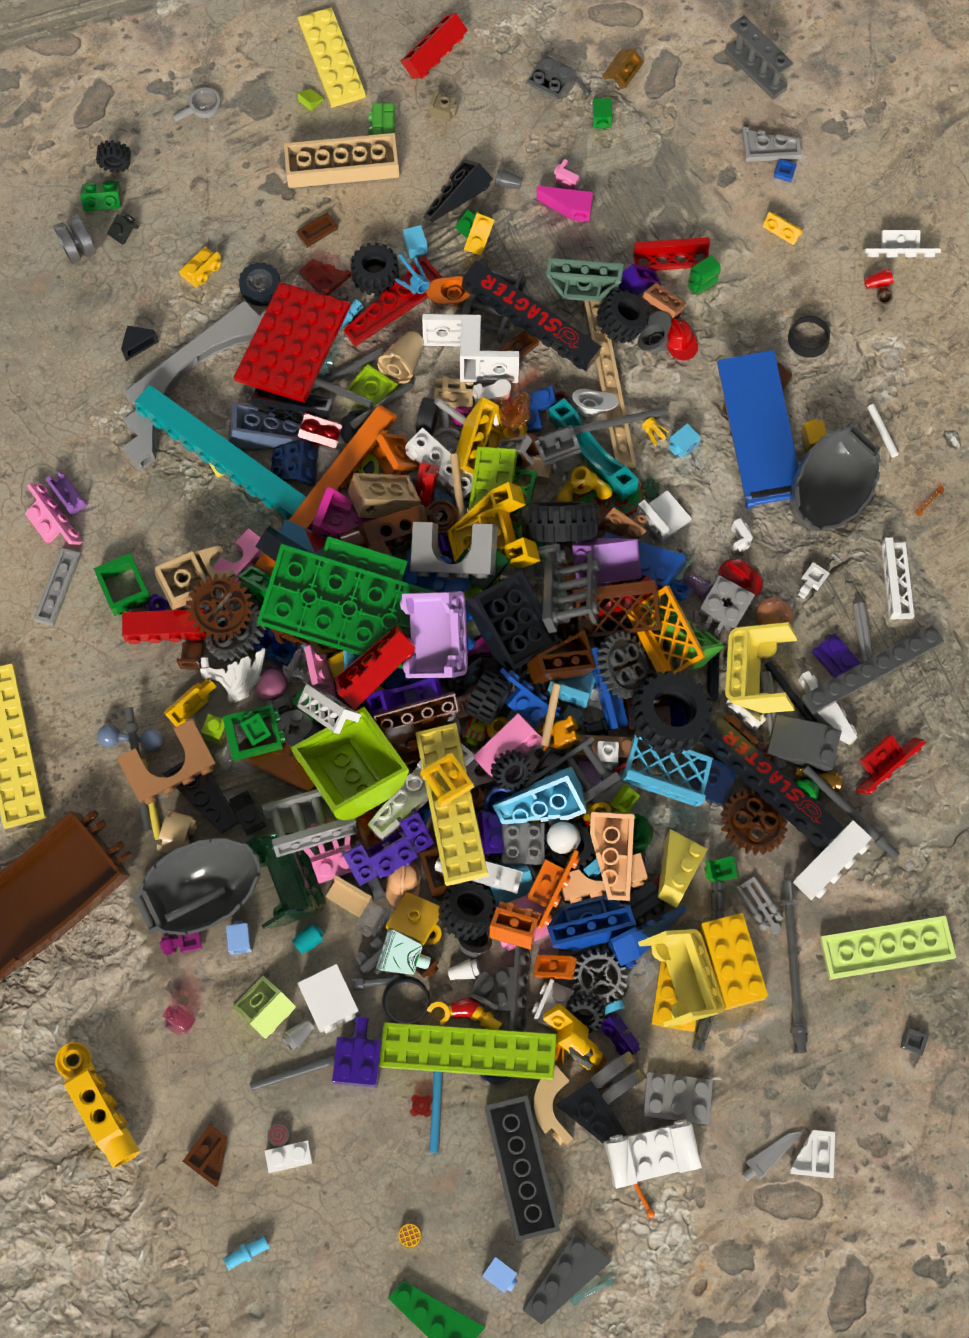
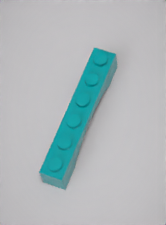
M565 398L549 408V421L556 429L569 425L572 427L584 425L576 410ZM590 432L575 434L581 449L579 454L603 481L611 486L613 492L622 501L638 490V478L626 465L608 454Z

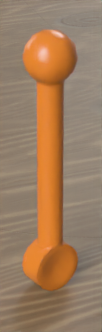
M638 1183L633 1184L647 1210V1217L653 1218L655 1211L650 1209Z

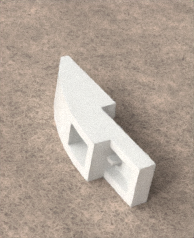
M809 671L803 673L798 680L805 693L819 686L817 678L811 675ZM837 702L813 715L818 723L841 730V741L851 745L857 739L855 727L849 724L846 719L845 710L839 707Z

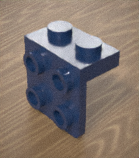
M305 440L275 447L272 455L271 472L283 481L298 479L308 486L315 485L318 449Z

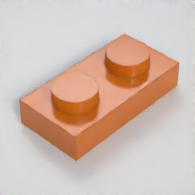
M537 955L533 976L544 979L573 980L577 959L573 956Z

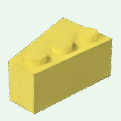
M670 829L663 842L664 849L661 860L662 869L658 898L677 908L708 849Z

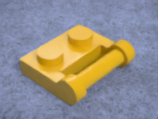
M452 752L420 772L423 780L428 782L438 797V803L441 807L448 806L452 800L474 788L472 781ZM436 772H439L449 787V792L445 793L433 776Z

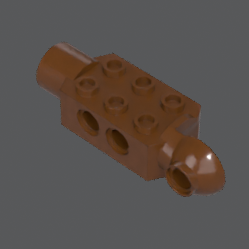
M438 500L427 507L418 505L364 522L352 530L338 534L341 541L368 548L370 543L376 540L381 541L382 539L386 546L392 545L395 548L403 545L406 540H412L413 522L438 524V532L443 533L447 532L457 523L458 511L450 502ZM436 514H445L447 520L444 522L437 520ZM400 525H406L409 530H402ZM387 531L390 536L385 537L380 532Z

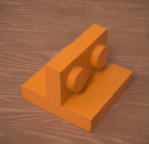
M380 433L376 437L379 445L372 452L385 474L404 475L407 471H419L420 464L416 460L410 459L404 450L408 443L404 436Z

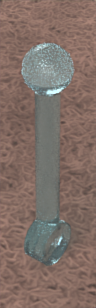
M607 1278L604 1283L579 1296L574 1295L571 1298V1303L577 1305L585 1297L606 1286H613V1279Z

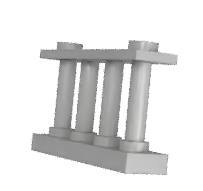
M318 789L278 801H270L262 805L265 819L272 818L277 838L272 839L276 857L357 834L355 819H339L327 823L321 803L326 801ZM313 806L318 826L306 829L300 809ZM292 812L298 832L286 835L280 815Z

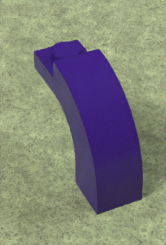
M428 678L407 686L372 693L366 698L369 713L373 716V714L440 696L443 693L439 679Z

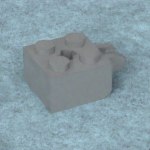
M719 575L698 615L707 619L701 631H708L711 623L718 625L713 632V636L717 639L722 629L731 632L737 628L752 604L755 594ZM724 603L729 604L728 607H724Z

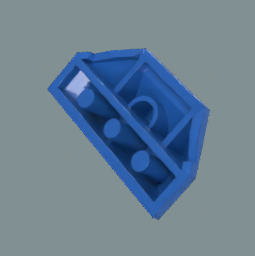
M599 896L563 905L548 924L547 929L553 948L575 951L607 943L610 939L636 927V922L630 905L622 904L617 900H608L606 896Z

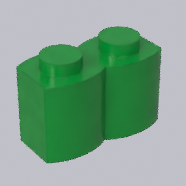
M712 255L691 268L688 287L697 296L718 283V274L721 271V267Z

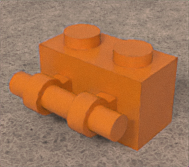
M500 901L490 924L489 938L531 950L537 932L538 921H540L542 913L534 911V908L527 907L526 909L515 906L513 902L505 903Z

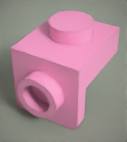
M564 159L562 164H558L555 169V183L565 189L577 190L579 175L567 170L568 160Z

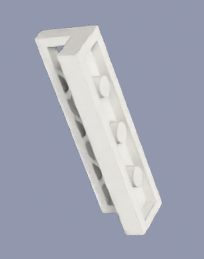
M893 537L885 538L881 544L889 620L913 619L915 616L906 542L894 543ZM895 548H901L902 556L899 559L895 558ZM896 565L904 570L901 578L897 576ZM899 583L906 588V593L903 597L899 594ZM901 602L908 607V613H902Z
M306 684L297 704L298 708L337 734H340L346 719L358 723L361 714L325 690ZM328 710V716L325 717V711Z

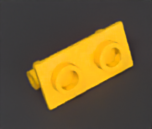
M769 211L762 226L792 245H795L798 237L803 233L800 226L797 227L791 222H787L784 218L777 215L776 212L772 213Z

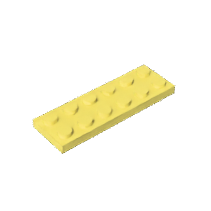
M332 7L298 17V23L331 108L366 98L364 88Z

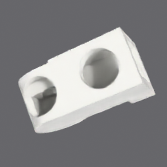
M499 379L495 384L482 387L480 383L473 386L472 394L476 403L481 397H484L495 404H499L509 398L511 384L505 379Z

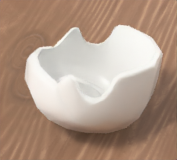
M564 821L552 825L547 833L548 845L559 854H566L576 850L581 841L580 832L577 827Z

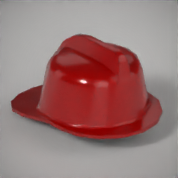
M673 318L668 333L669 343L667 348L670 354L677 360H690L698 351L695 335L685 320Z
M732 558L721 564L718 576L720 575L755 594L754 597L759 595L763 585L761 576L745 561Z

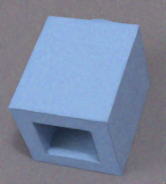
M234 921L231 922V925L226 926L228 952L231 955L252 952L250 926L248 923Z
M496 1257L482 1275V1277L503 1293L506 1290L511 1292L518 1282L515 1278L517 1273Z

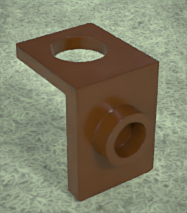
M183 642L181 659L177 658L176 661L180 669L200 670L203 643Z

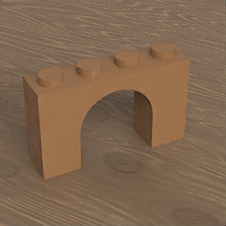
M192 719L173 728L185 751L184 765L175 775L166 778L152 775L147 770L136 748L117 757L139 803L151 804L157 800L156 796L162 793L168 795L176 790L175 786L181 783L187 785L195 780L194 777L200 773L204 776L214 770L213 767L216 766V763Z

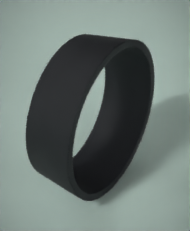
M816 316L799 318L788 333L790 348L802 357L814 358L820 356L829 346V327L825 321ZM804 322L815 323L826 332L827 340L823 345L816 348L804 347L795 339L794 327Z
M411 976L398 977L392 980L384 990L382 997L383 1008L386 1014L398 1023H414L420 1020L426 1013L430 1000L426 986L419 979ZM405 982L418 985L426 996L424 1012L412 1021H400L388 1009L387 1001L391 990L398 984Z

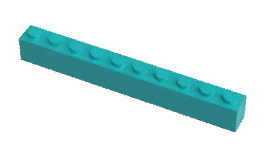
M151 385L135 400L136 412L141 417H147L156 428H162L170 438L183 443V446L188 451L197 453L203 462L211 463L217 472L229 476L235 485L244 487L249 495L261 499L267 508L276 510L278 515L284 520H289L306 499V496Z

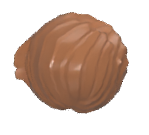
M768 597L757 605L755 620L759 625L789 622L791 625L793 622V612L788 603L777 597Z

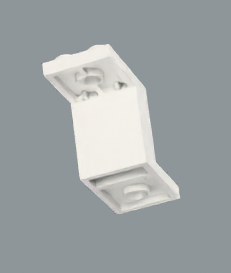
M423 314V346H460V382L496 383L499 379H505L509 383H518L519 351H480L481 315Z

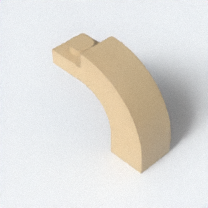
M555 1065L554 1080L540 1079L534 1095L533 1109L536 1122L542 1133L545 1135L552 1130L554 1133L551 1136L559 1145L564 1143L567 1146L573 1138L556 1119L553 1112V1100L556 1094L570 1080Z

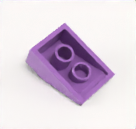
M595 538L578 541L573 545L575 565L587 563L588 551H592L594 557L598 558L600 570H598L597 584L642 578L638 539ZM587 571L576 573L577 579L587 577Z

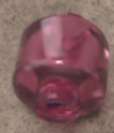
M176 1003L173 1007L169 1005L162 1015L165 1018L164 1027L176 1035L187 1034L196 1020L193 1018L194 1011L181 1003Z

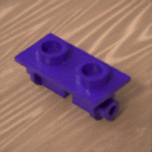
M613 1014L603 1021L601 1027L604 1034L610 1038L616 1047V1051L621 1056L628 1051L633 1055L641 1050L640 1044L631 1032L626 1036L623 1034L628 1027L620 1016L617 1017L616 1014Z

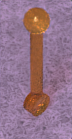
M938 486L931 498L921 508L916 509L915 513L917 516H921L925 508L938 495L943 494L944 488L942 486Z

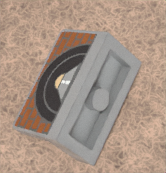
M528 435L501 439L496 447L516 449L518 451L516 468L528 467L534 464V461L526 453L532 442Z

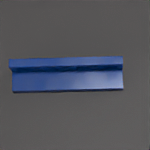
M598 647L591 649L596 666L600 664L596 657L601 656L597 649L601 648ZM595 668L592 672L608 731L629 726L622 698H618V694L612 695V689L606 690L608 684H602L604 677L598 676L601 669Z

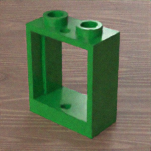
M131 553L93 568L114 616H121L123 612H129V610L136 607H143L150 602V595ZM132 569L142 591L114 603L105 580Z
M272 704L222 716L233 761L283 749L282 743L285 742L283 730H278L277 723L281 721L278 710L274 711ZM250 711L253 714L259 713L261 718L270 716L276 742L240 751L234 724L242 721L241 717Z

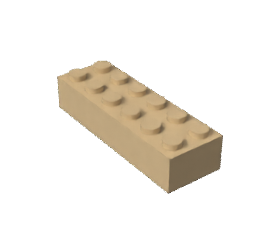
M395 133L284 143L286 175L289 188L399 178Z

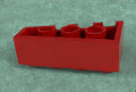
M398 625L394 626L334 678L338 694L356 710L405 659L412 656L416 649L412 639Z

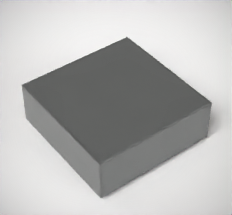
M907 1027L900 1048L922 1056L929 1034Z

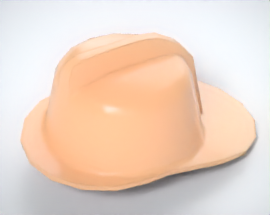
M414 862L396 869L392 875L386 878V897L395 908H397L406 892L419 897L420 870Z

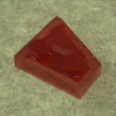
M314 259L299 270V274L315 290L327 296L352 276L349 270L342 271L336 269L334 265L323 264L321 261Z

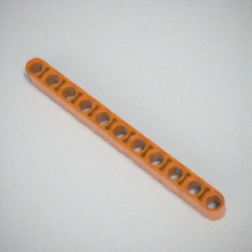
M379 404L289 521L312 530V524L326 488L330 487L341 493L353 474L356 473L357 469L360 468L378 445L376 437L380 433L386 434L394 424L397 415ZM263 553L254 567L272 575L275 561Z

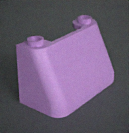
M463 592L402 594L400 606L405 614H410L411 639L416 647L412 656L403 663L406 678H453L465 675L468 668L466 608Z

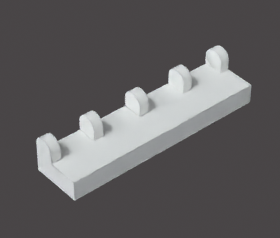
M439 856L435 864V871L443 873ZM486 861L489 876L470 880L518 894L523 872Z

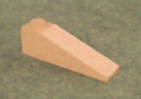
M591 812L590 835L608 900L630 901L634 829L633 813Z

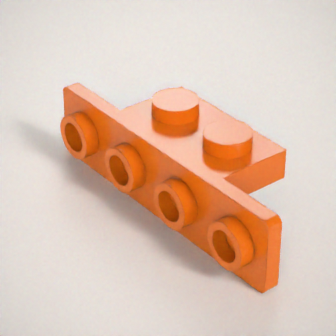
M572 851L565 868L546 859L544 860L526 897L545 907L537 928L542 929L543 926H548L552 915L549 913L552 907H557L561 899L559 892L562 887L566 888L571 878L568 874L571 868H576L580 857L577 856L579 851Z

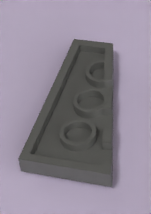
M574 1234L523 1311L542 1325L603 1270L611 1260L581 1237Z

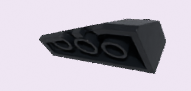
M464 159L450 175V183L447 186H443L440 190L442 192L441 197L433 201L423 218L431 222L436 221L487 190L493 178L480 163Z

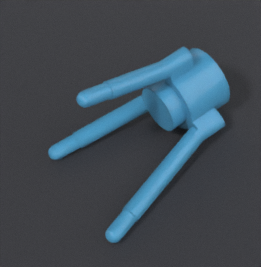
M399 253V258L413 276L410 279L411 285L398 278H395V281L409 289L413 294L416 292L418 294L426 292L430 281L426 278L417 258L415 257L413 260L420 275L414 271L408 261Z

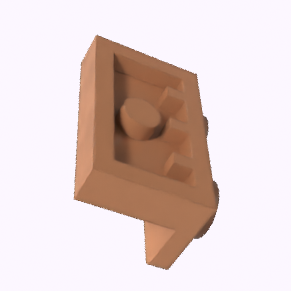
M655 283L646 290L642 297L651 305L667 312L670 317H676L677 319L681 317L687 304L658 283Z

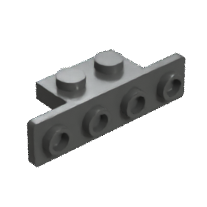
M520 946L515 947L514 967H495L493 1004L498 1009H492V1011L511 1012L509 1031L524 1032L526 1027L525 1010L528 1003V967L531 957L530 950Z

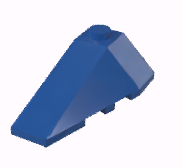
M685 905L658 918L659 921L657 922L655 920L646 922L639 928V931L635 927L610 939L607 947L611 955H615L614 961L619 962V968L625 966L626 970L636 966V961L651 948V946H639L638 942L667 931L685 913Z

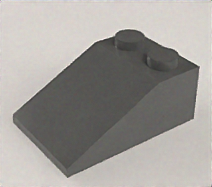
M776 715L766 754L799 766H804V768L809 766L818 773L828 772L833 769L842 731L821 723Z

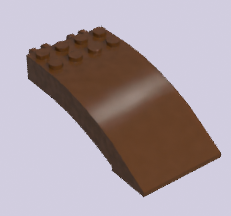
M96 810L91 811L85 817L80 813L69 811L35 844L0 872V981L68 932L131 876L123 865L131 858L132 853L127 851L118 859L115 857L124 847L123 842L119 841L109 849L98 836V833L107 825L104 819L97 822L93 827L89 825L99 815Z

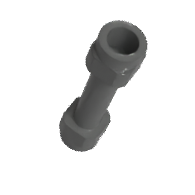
M393 973V976L363 978V976L352 977L353 990H364V987L388 985L392 980L404 976V973ZM405 983L398 984L395 987L404 986Z

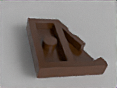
M210 1124L182 1162L217 1187L228 1137Z

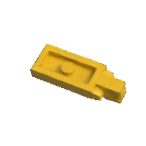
M208 678L201 683H196L163 713L175 727L185 723L208 702L209 693L216 688V685Z

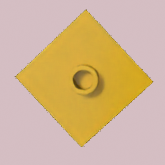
M406 892L387 922L386 929L395 930L424 945L439 921L438 916L440 913L438 910L440 906Z

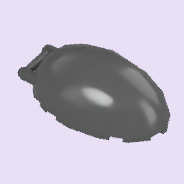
M852 421L846 427L824 435L805 454L793 477L789 508L801 527L813 531L836 529L855 518L870 502L875 492L874 489L880 477V472L878 471L879 463L881 462L880 455L878 454L880 447L871 443L854 427L855 424Z
M229 838L203 839L171 851L152 866L141 883L139 892L131 895L132 900L135 899L149 929L147 930L148 934L155 931L164 934H193L212 928L236 913L253 894L260 879V856L246 843ZM220 886L224 887L226 893L170 922H167L165 919V914Z

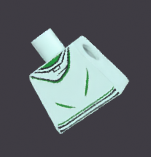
M388 929L376 969L413 975L416 966L427 970L431 957L420 954L422 945L395 930Z

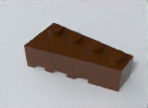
M267 726L271 736L254 746L251 745L246 737L239 744L240 751L275 743L273 730ZM286 742L282 743V750L241 759L250 764V766L268 773L273 778L285 782L302 793L317 789L302 765L295 758L291 746Z

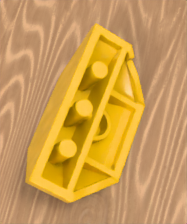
M484 397L480 398L465 419L455 454H458L459 467L472 475L474 474L477 447L496 448L500 440L504 438V426L499 413V405Z

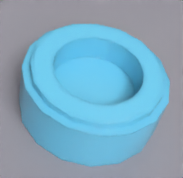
M617 1000L605 1005V1015H610L626 1008L623 1000Z

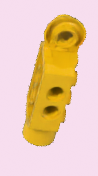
M79 1042L65 1044L56 1055V1068L65 1077L64 1086L94 1142L106 1155L112 1168L119 1167L136 1157L141 1151L129 1129L125 1128L128 1125L126 1119L114 1108L117 1106L115 1099L105 1091L104 1088L107 1085L101 1075L98 1076L96 1074L97 1071L91 1062L89 1049ZM78 1055V1064L76 1066H71L70 1059L73 1056ZM95 1094V1099L91 1102L90 1098ZM106 1113L105 1119L101 1122L102 1114Z

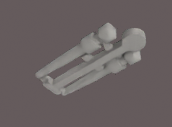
M756 876L737 886L738 891L753 914L756 923H759V928L762 931L766 930L768 925L765 921H768L770 932L778 934L781 931V926L778 923H774L772 917L774 916L777 921H781L783 914L778 911L779 908L773 903ZM755 882L766 901L762 904L750 884ZM743 888H747L752 898L758 905L757 908L754 907L748 896L743 891ZM769 906V910L773 914L769 915L765 907ZM760 910H761V912L763 913V915L765 916L764 919H763L762 915H761L760 913H758Z

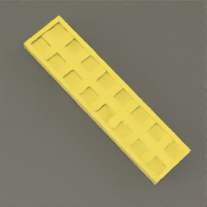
M12 663L0 666V813L5 829L46 818L15 667Z
M456 723L415 732L422 769L452 752L467 774ZM436 772L433 776L445 793L449 792V787L439 772ZM425 780L446 886L489 876L471 790L452 800L448 806L441 807L438 803V797Z

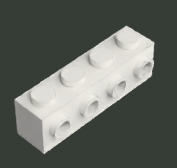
M422 427L406 444L404 450L410 459L416 460L419 464L426 462L440 466L437 484L448 489L451 497L455 499L450 459L451 453ZM460 468L463 500H465L471 494L473 475Z
M853 820L793 883L811 901L815 896L820 898L828 890L825 886L830 881L834 884L842 876L840 871L844 867L849 869L856 860L853 857L858 852L862 855L870 847L868 842L872 837Z

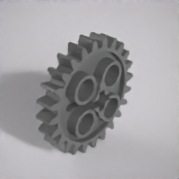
M239 603L236 607L233 604H231L230 609L233 611H238ZM254 603L248 607V609L253 611L252 614H247L251 621H244L247 628L239 627L241 634L238 635L233 632L234 638L232 639L227 634L224 641H222L221 636H218L217 640L214 641L212 634L205 639L209 652L214 657L216 656L218 660L222 658L226 661L229 658L233 661L235 656L240 659L242 653L248 654L249 648L254 650V643H260L259 637H264L261 631L266 630V627L257 624L261 609L255 606ZM220 616L216 619L218 626L225 627L227 625L224 617Z
M623 631L610 634V636L604 638V642L600 643L602 648L597 649L601 655L596 657L600 661L596 668L601 669L598 676L604 677L602 684H608L606 690L612 689V695L618 694V698H633L641 684L648 678L647 674L652 673L648 669L651 663L646 660L649 656L644 654L645 648L640 647L641 640L636 642L635 635L630 637L629 632L624 634ZM635 660V663L613 671L614 667Z

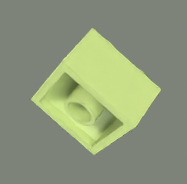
M262 976L237 1001L233 1008L266 1039L291 1014L296 1006L266 977Z

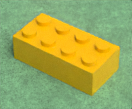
M743 913L702 923L699 930L704 939L724 1001V1010L765 1000L768 997V993Z

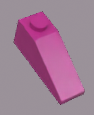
M537 186V200L571 220L589 222L593 192Z

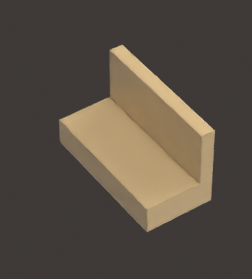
M335 875L333 878L334 884L327 893L326 898L363 919L373 902L372 896Z

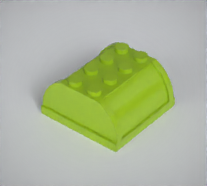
M365 707L356 711L361 714L358 723L349 719L345 720L340 734L325 728L291 747L295 758L302 765L334 816L340 820L355 819L392 798L401 789L409 773L408 767Z

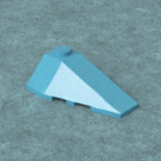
M572 766L556 772L493 804V808L502 824L527 823V821L541 820L543 822L549 819L569 820L587 812L582 787Z

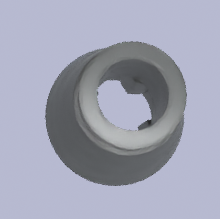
M504 169L498 170L494 184L499 185L498 187L520 189L523 178Z

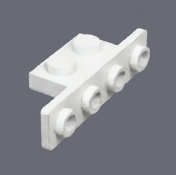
M882 230L881 249L862 250V254H867V257H879V254H886V257H898V254H905V257H916V254H924V257H935V254L941 253V249H920V230Z

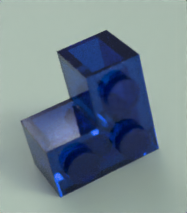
M266 627V630L261 631L264 637L258 638L260 643H254L253 645L255 653L265 648L264 658L289 672L300 657L298 648L286 642L287 639L282 638L283 644L277 642L274 632Z

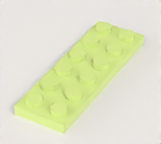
M946 916L820 937L829 980L956 958Z

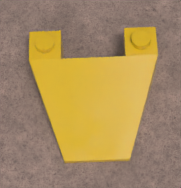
M507 482L492 489L447 531L455 562L472 542L473 524H494L498 526L497 548L511 561L506 568H525L541 561L536 542L526 538L516 540L509 513L526 505L520 486Z

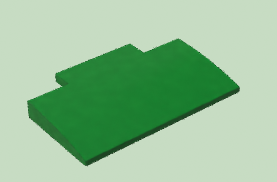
M329 536L327 537L322 556L281 544L257 624L361 656L396 625L411 638L410 614H405L400 606L402 594L435 591L402 581L408 561ZM404 661L398 666V668L403 669Z

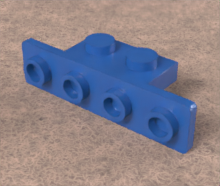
M502 668L500 670L501 673L517 686L505 703L535 726L547 713L549 703L546 700L548 698L540 691L535 693L533 691L534 687L526 680L522 683L519 680L520 676L513 670L508 672ZM557 705L555 716L562 720L564 717L559 712L561 708Z

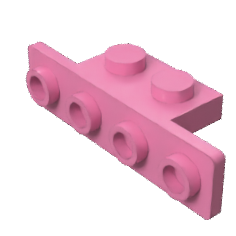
M29 483L27 487L36 498V501L25 514L44 541L51 543L61 532L69 544L80 545L83 541L79 537V532L68 522V517L60 511L57 502L47 493L46 487L42 484Z
M311 645L306 646L304 650L312 686L323 689L337 698L331 669L327 661L328 655H317Z

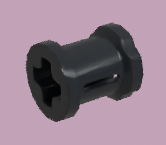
M604 717L600 718L599 721L584 722L586 735H608V728Z

